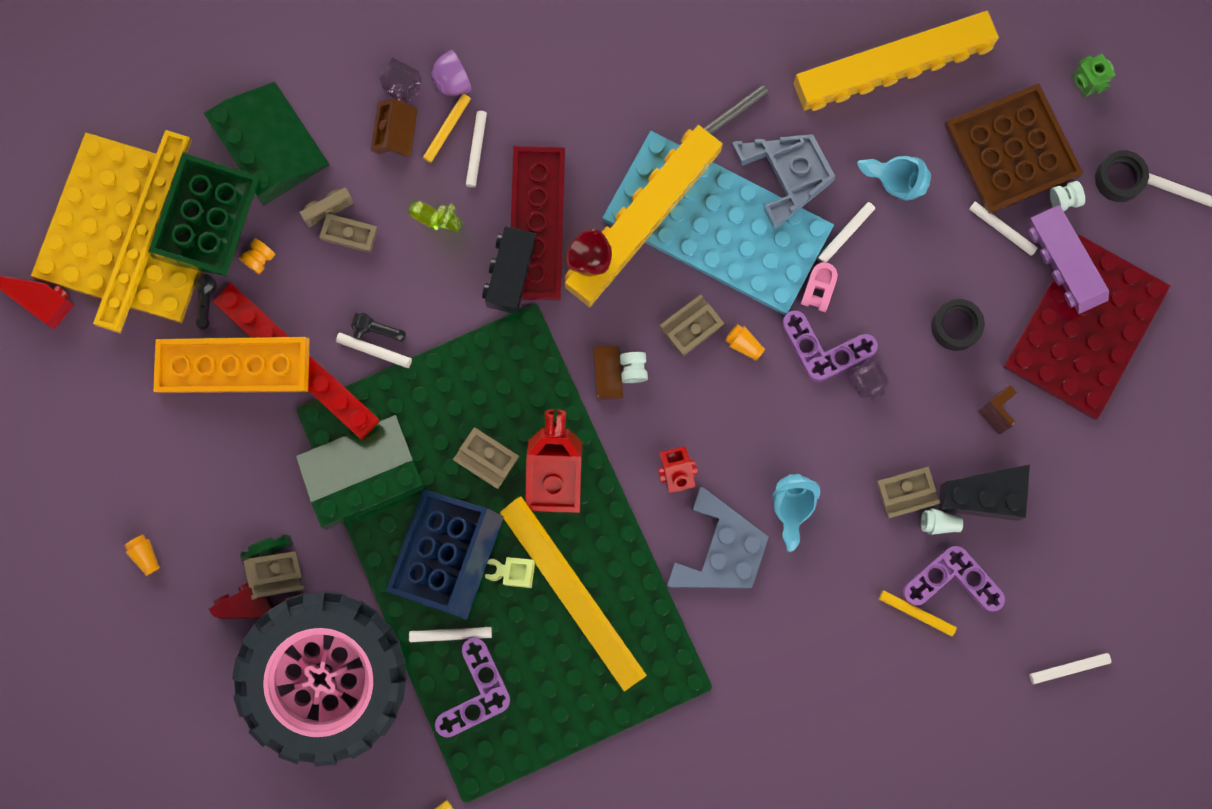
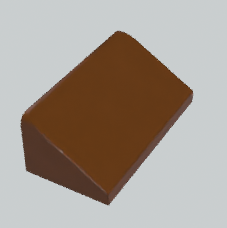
M593 346L597 401L623 399L619 346Z

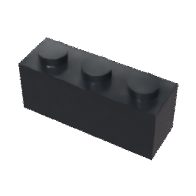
M505 226L503 234H498L495 248L499 249L497 258H492L489 267V274H492L490 284L485 283L482 298L485 299L487 308L518 315L537 242L536 233Z

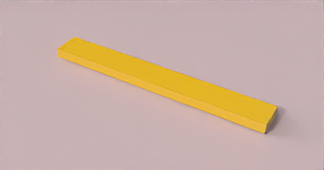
M168 130L164 132L93 324L95 326L121 334L150 255L148 250L182 152L187 154L192 139L188 136Z
M522 497L515 499L500 514L504 516L506 523L532 560L535 561L536 566L619 685L626 691L647 675Z

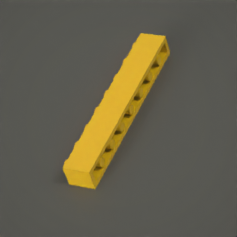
M987 10L796 74L793 85L803 110L812 109V111L824 108L827 103L846 101L850 98V95L856 93L864 95L873 91L874 87L880 85L888 87L898 82V79L904 77L911 79L919 76L922 71L941 69L948 62L955 61V63H959L968 59L969 55L975 53L979 55L986 54L993 49L999 37Z
M697 125L693 131L689 129L680 141L682 142L677 150L673 148L665 157L664 161L666 163L661 169L656 168L651 173L647 186L644 189L640 187L632 196L631 200L633 202L628 208L623 207L617 213L614 225L611 228L607 226L602 231L612 249L609 269L603 274L591 277L580 275L571 269L565 275V289L589 308L720 154L723 143L700 125Z

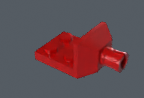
M554 409L545 411V428L537 432L528 443L526 504L531 511L580 513L582 441L569 429H565L566 412L563 410H557L556 422L554 421Z

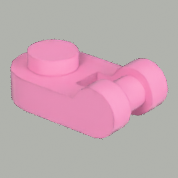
M823 262L814 267L810 274L801 305L808 307L810 304L819 307V311L826 312L838 276L837 270L833 265ZM815 288L824 291L822 298L813 295Z

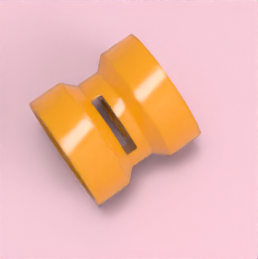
M255 238L250 243L251 250L243 252L239 260L252 271L260 274L264 270L265 260L271 261L276 254L263 242Z

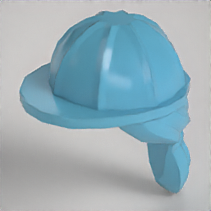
M898 156L887 163H881L875 159L859 160L857 162L863 174L879 178L885 190L900 200L908 201L924 195L930 186L931 173L925 162L917 157Z
M790 474L782 478L777 483L772 497L775 513L783 522L782 538L788 552L795 550L799 545V526L814 512L817 499L820 496L819 484L800 474Z

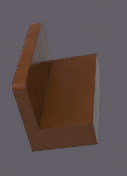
M395 98L378 102L371 151L377 154L392 151L405 157L411 156L417 108Z
M1011 385L996 394L978 411L998 434L1005 432L1016 424L1015 420L1002 407L1017 393Z

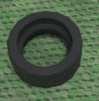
M1120 150L1109 154L1097 167L1095 182L1099 192L1108 200L1114 202H1127L1134 199L1147 186L1149 180V168L1144 159L1137 153L1128 150ZM1115 163L1128 165L1136 175V184L1129 190L1116 188L1108 178L1107 172L1109 167Z
M953 299L944 303L934 314L931 323L932 334L937 343L945 349L952 351L965 350L974 345L982 336L985 326L984 316L979 307L971 301L964 299ZM953 310H960L969 315L973 322L972 333L969 337L956 340L945 333L942 323L947 313Z

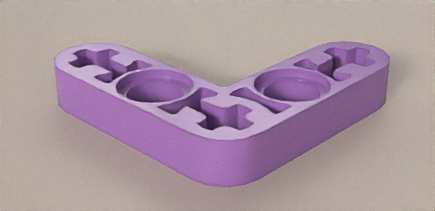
M795 310L790 311L782 321L783 331L808 378L814 382H822L870 359L878 348L877 340L873 336L863 334L824 353L803 313ZM792 317L794 320H800V323L798 325L800 333H802L804 330H806L807 332L806 334H802L801 336H799L797 339L793 337L797 336L798 334L796 328L794 326H788V324L791 321L790 318ZM802 340L811 341L814 346L813 351L810 353L802 352L799 348V343ZM861 341L865 344L870 343L869 353L862 350L854 356L852 350L859 348ZM837 352H845L849 357V362L845 365L838 364L834 358ZM826 357H829L831 366L822 371V376L819 373L812 372L815 363L818 366L825 365L828 362Z
M952 546L942 552L908 582L902 591L904 601L918 606L925 603L954 577L984 611H998L1005 603V596L999 587L967 551L959 546ZM950 553H959L961 556L958 559L963 566L969 563L970 567L959 574L958 570L962 568L958 563L951 564L949 562L952 558ZM932 568H936L942 573V580L938 584L932 583L928 578V573ZM970 571L976 572L980 576V583L976 587L970 586L966 581V576ZM922 578L925 585L932 590L929 592L928 588H924L919 593L920 600L918 598L911 599L910 595L912 592L910 588H919L923 584L919 581ZM987 584L989 587L984 590L989 595L995 594L997 596L995 599L996 606L994 604L987 605L988 597L984 592L978 595L976 591L982 589Z
M470 638L465 641L462 646V654L481 695L438 716L435 728L438 734L443 737H452L505 711L510 705L511 699L486 644L479 638ZM473 642L476 646H482V650L479 651L481 659L483 660L487 656L489 660L487 663L478 665L475 669L472 663H477L474 655H468L467 653L471 649L470 644ZM484 667H489L494 672V678L490 683H483L478 677L479 671ZM496 692L499 696L504 695L503 707L499 708L497 705H493L488 708L491 714L486 715L485 707L480 702V699L485 698V703L494 699L493 694ZM471 704L477 705L481 710L480 717L475 721L469 720L465 715L466 708ZM460 710L461 718L466 723V726L461 727V722H458L452 726V732L449 733L447 729L442 730L440 725L444 723L443 718L455 719L458 717L455 711Z

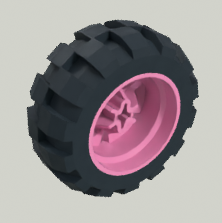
M324 591L323 593L314 594L304 593L286 599V601L271 608L252 626L243 639L238 656L235 658L232 676L235 684V695L233 698L239 717H243L250 728L248 733L262 747L266 745L279 754L278 758L295 764L302 761L314 763L315 767L336 765L337 761L358 757L371 749L372 744L382 735H386L396 720V715L404 699L406 669L405 658L403 657L399 639L390 624H387L381 618L378 611L361 600L357 601L344 596L345 594ZM324 635L334 636L330 649H324ZM310 642L317 643L320 647V653L316 656L308 655L305 651V645ZM293 645L302 657L300 659L294 658L286 653L285 650ZM337 647H343L346 649L348 656L345 660L338 661L333 657L332 651ZM360 657L363 666L347 667V663ZM290 664L299 665L302 669V674L298 677L290 676L287 673V666ZM326 664L330 665L333 670L331 671V670H330L328 667H326L325 665H326ZM322 672L326 673L325 681L327 683L320 682L316 684L314 682L316 676L313 673L319 675ZM346 673H351L356 676L357 682L355 685L348 687L342 683L341 677ZM294 683L295 689L282 696L280 695L277 686ZM299 690L308 691L311 695V700L307 703L299 702L296 699V692ZM343 692L358 700L352 708L342 698ZM326 695L336 696L339 702L338 705L333 708L325 706L323 698ZM312 704H319V720L307 719Z

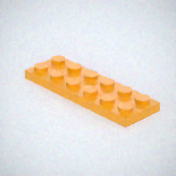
M310 338L156 339L153 392H308Z

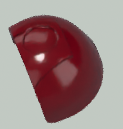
M589 229L580 233L572 241L566 254L568 268L588 277L605 273L609 269L612 259L611 245L605 235L597 229Z

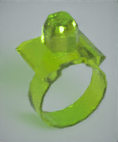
M413 200L407 211L411 217L433 230L438 228L445 230L446 228L450 231L458 232L463 224L462 220L453 214L456 209L454 204H450V206L441 204L439 209L436 210L430 205Z

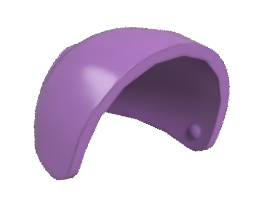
M453 50L446 52L436 60L431 71V78L439 92L446 96H461L462 93L468 94L472 90L468 76Z

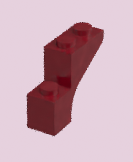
M247 582L238 588L239 592L231 597L229 594H226L214 600L215 605L208 609L212 616L221 619H260L271 608H274V605L269 597L252 600V588H249ZM285 598V599H283L282 601L278 602L277 605H279V604H281L282 602L286 601V599H288V598Z

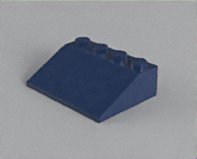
M423 489L386 592L467 620L504 516L488 508Z

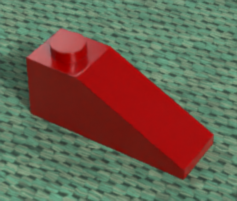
M0 276V290L52 329L59 325L74 306V304L67 300L70 295L58 286L52 289L45 283Z

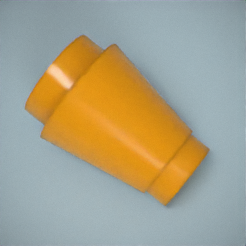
M739 324L730 331L725 339L729 343L728 347L755 361L765 350L745 326L741 327Z
M144 534L124 545L127 550L125 553L146 576L160 569L150 539H146Z

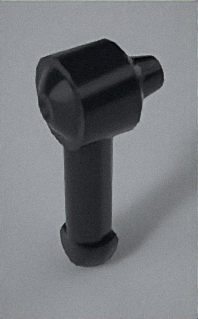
M201 274L197 276L194 282L196 290L200 292L196 326L199 329H206L210 323L208 320L210 295L215 292L217 284L210 275Z
M355 313L351 324L354 338L360 340L364 334L370 331L400 342L406 338L405 331L374 322L366 313Z

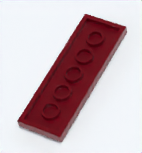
M513 146L511 228L536 233L537 238L522 300L561 301L565 147Z

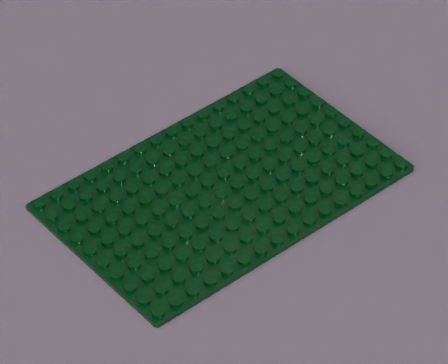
M536 304L519 310L518 315H507L411 357L412 362L409 368L395 364L345 386L380 421L394 415L397 416L426 487L424 490L482 506L498 514L519 497H522L526 502L528 443L537 432L545 428V411L554 409L555 422L557 421V410L565 411V429H569L582 441L580 513L532 512L647 675L626 691L619 685L536 564L534 566L532 588L503 585V577L498 581H491L485 578V574L493 575L497 571L496 566L487 564L467 620L386 592L423 490L344 523L387 624H390L400 641L399 644L405 658V668L460 797L465 803L471 802L709 692L712 688L711 682L542 312ZM318 399L297 408L298 417L312 449L353 433ZM474 427L520 457L498 490L453 461V458L457 455ZM503 518L489 560L495 559L502 563V565L506 564V557L532 560ZM491 627L492 638L479 639L484 641L510 695V705L505 711L452 737H443L438 734L435 728L438 716L481 695L462 654V646L468 639L410 642L409 631ZM474 642L471 643V649L467 653L468 655L475 656L477 663H472L475 669L478 665L487 663L489 660L487 656L483 660L479 655V651L482 650L481 645L476 646ZM484 667L479 671L478 677L481 682L490 683L494 678V672L491 668ZM496 692L493 694L494 699L485 703V698L480 699V702L485 707L486 715L491 714L488 708L493 705H497L499 708L503 707L504 695L499 696ZM471 704L466 708L465 715L469 720L475 721L480 717L481 710L477 705ZM460 710L455 711V714L458 716L455 719L443 718L444 723L440 725L442 730L447 729L450 733L453 731L452 726L458 722H461V727L466 726V723L461 718Z

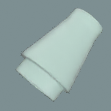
M933 508L922 513L921 529L929 535L962 531L963 518L961 516L951 515Z

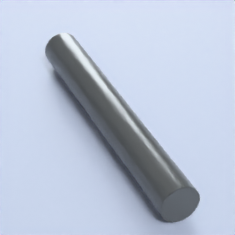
M761 85L703 129L712 135L768 94L767 88Z

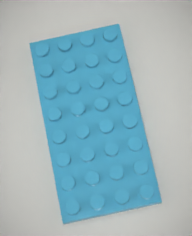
M650 131L602 217V221L613 226L616 222L615 217L623 207L628 208L633 202L631 198L640 187L644 189L647 186L651 173L656 168L661 169L666 163L664 159L673 148L677 150L680 145ZM712 162L645 243L763 305L786 315L834 224L801 208L778 228L773 229L764 211V205L779 200L782 197Z

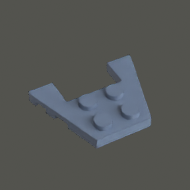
M813 134L780 137V140L774 141L756 139L752 143H742V141L732 143V149L741 166L767 157L786 194V197L764 205V211L773 229L778 228L835 181V174Z
M700 487L692 511L718 519V523L702 571L674 563L667 587L752 588L769 537L708 490Z

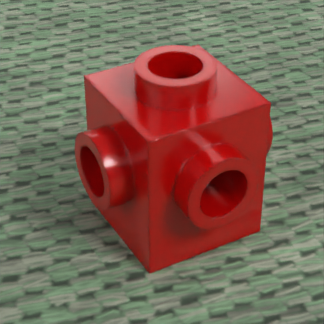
M685 446L659 452L662 467L657 468L661 484L666 483L669 493L695 487L694 476L698 475L695 460H690Z

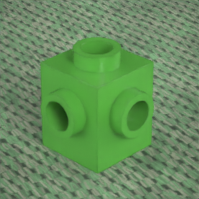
M1100 54L1094 58L1090 55L1078 63V69L1071 77L1083 96L1087 97L1094 92L1099 94L1111 86L1109 82L1116 74L1112 63L1103 54Z

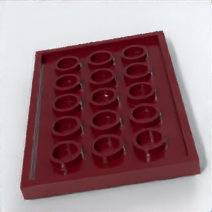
M1078 234L1077 236L1109 290L1108 301L1078 314L1075 307L1071 308L1068 305L1064 296L1066 291L1063 285L1058 286L1054 278H1052L1003 368L1096 420L1101 415L1171 286Z

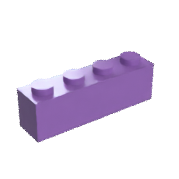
M1057 205L1030 218L1031 228L1028 229L1029 235L1034 243L1038 242L1042 248L1040 254L1045 264L1050 263L1054 269L1052 275L1057 285H1063L1066 291L1064 296L1068 305L1071 308L1075 307L1078 314L1108 301L1109 290L1061 206Z

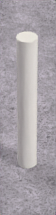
M477 111L466 179V186L472 188L476 187L487 117V113L484 111Z
M1149 173L1147 184L1212 207V196Z
M976 201L970 207V211L1032 256L1038 249V247L995 215L989 214Z
M867 202L817 257V260L820 263H827L875 210V207L870 202Z
M343 333L337 335V343L409 368L412 358Z
M491 627L409 631L410 642L492 638Z
M1108 653L1031 673L1029 676L1032 684H1037L1110 664L1111 658Z

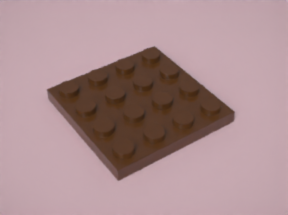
M1039 83L950 119L944 124L974 188L989 214L1077 179L1084 174Z

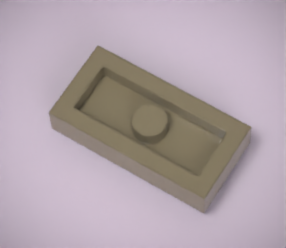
M346 187L343 189L338 188L329 192L325 199L307 204L300 214L308 228L325 220L327 213L334 215L351 206L354 202Z
M327 213L319 238L325 242L371 253L378 228L377 226Z

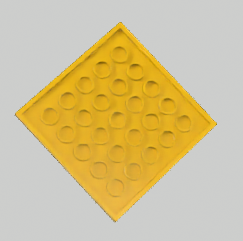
M85 132L31 277L102 299L156 153ZM149 255L130 308L182 324L195 289V279L200 275L201 271L155 260Z

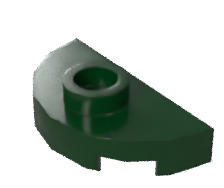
M285 534L275 540L269 537L248 546V551L241 552L240 558L244 565L243 561L247 559L275 555L274 552L293 545L291 537Z

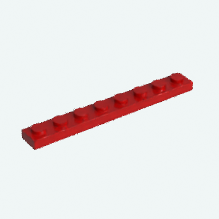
M232 283L212 301L251 338L289 337ZM309 355L308 391L355 435L363 440L380 420Z

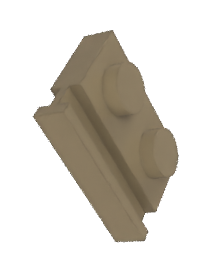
M700 294L663 322L659 328L666 334V337L683 357L722 328L725 323Z
M474 427L457 455L453 458V461L498 490L520 457Z
M929 466L876 482L887 513V519L940 504Z
M296 551L250 558L243 561L249 588H252L253 592L252 600L304 590V586H301L299 579L301 578Z

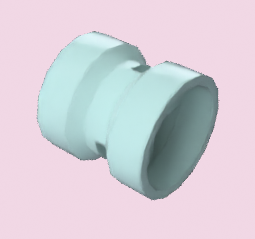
M1073 181L1065 187L1056 186L1051 188L1050 201L1052 207L1060 205L1062 210L1066 211L1071 206L1074 208L1083 206L1085 204V194L1081 184L1078 181Z
M629 352L620 355V364L624 368V371L621 373L623 383H639L648 380V373L644 369L646 353Z

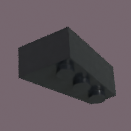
M1030 464L946 481L940 485V504L938 510L1014 521L1026 518Z

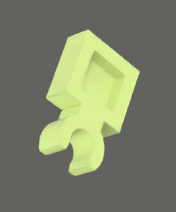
M506 557L505 565H502V563L495 559L488 560L487 564L496 566L497 571L493 575L485 574V578L491 581H498L503 577V585L532 588L534 560Z

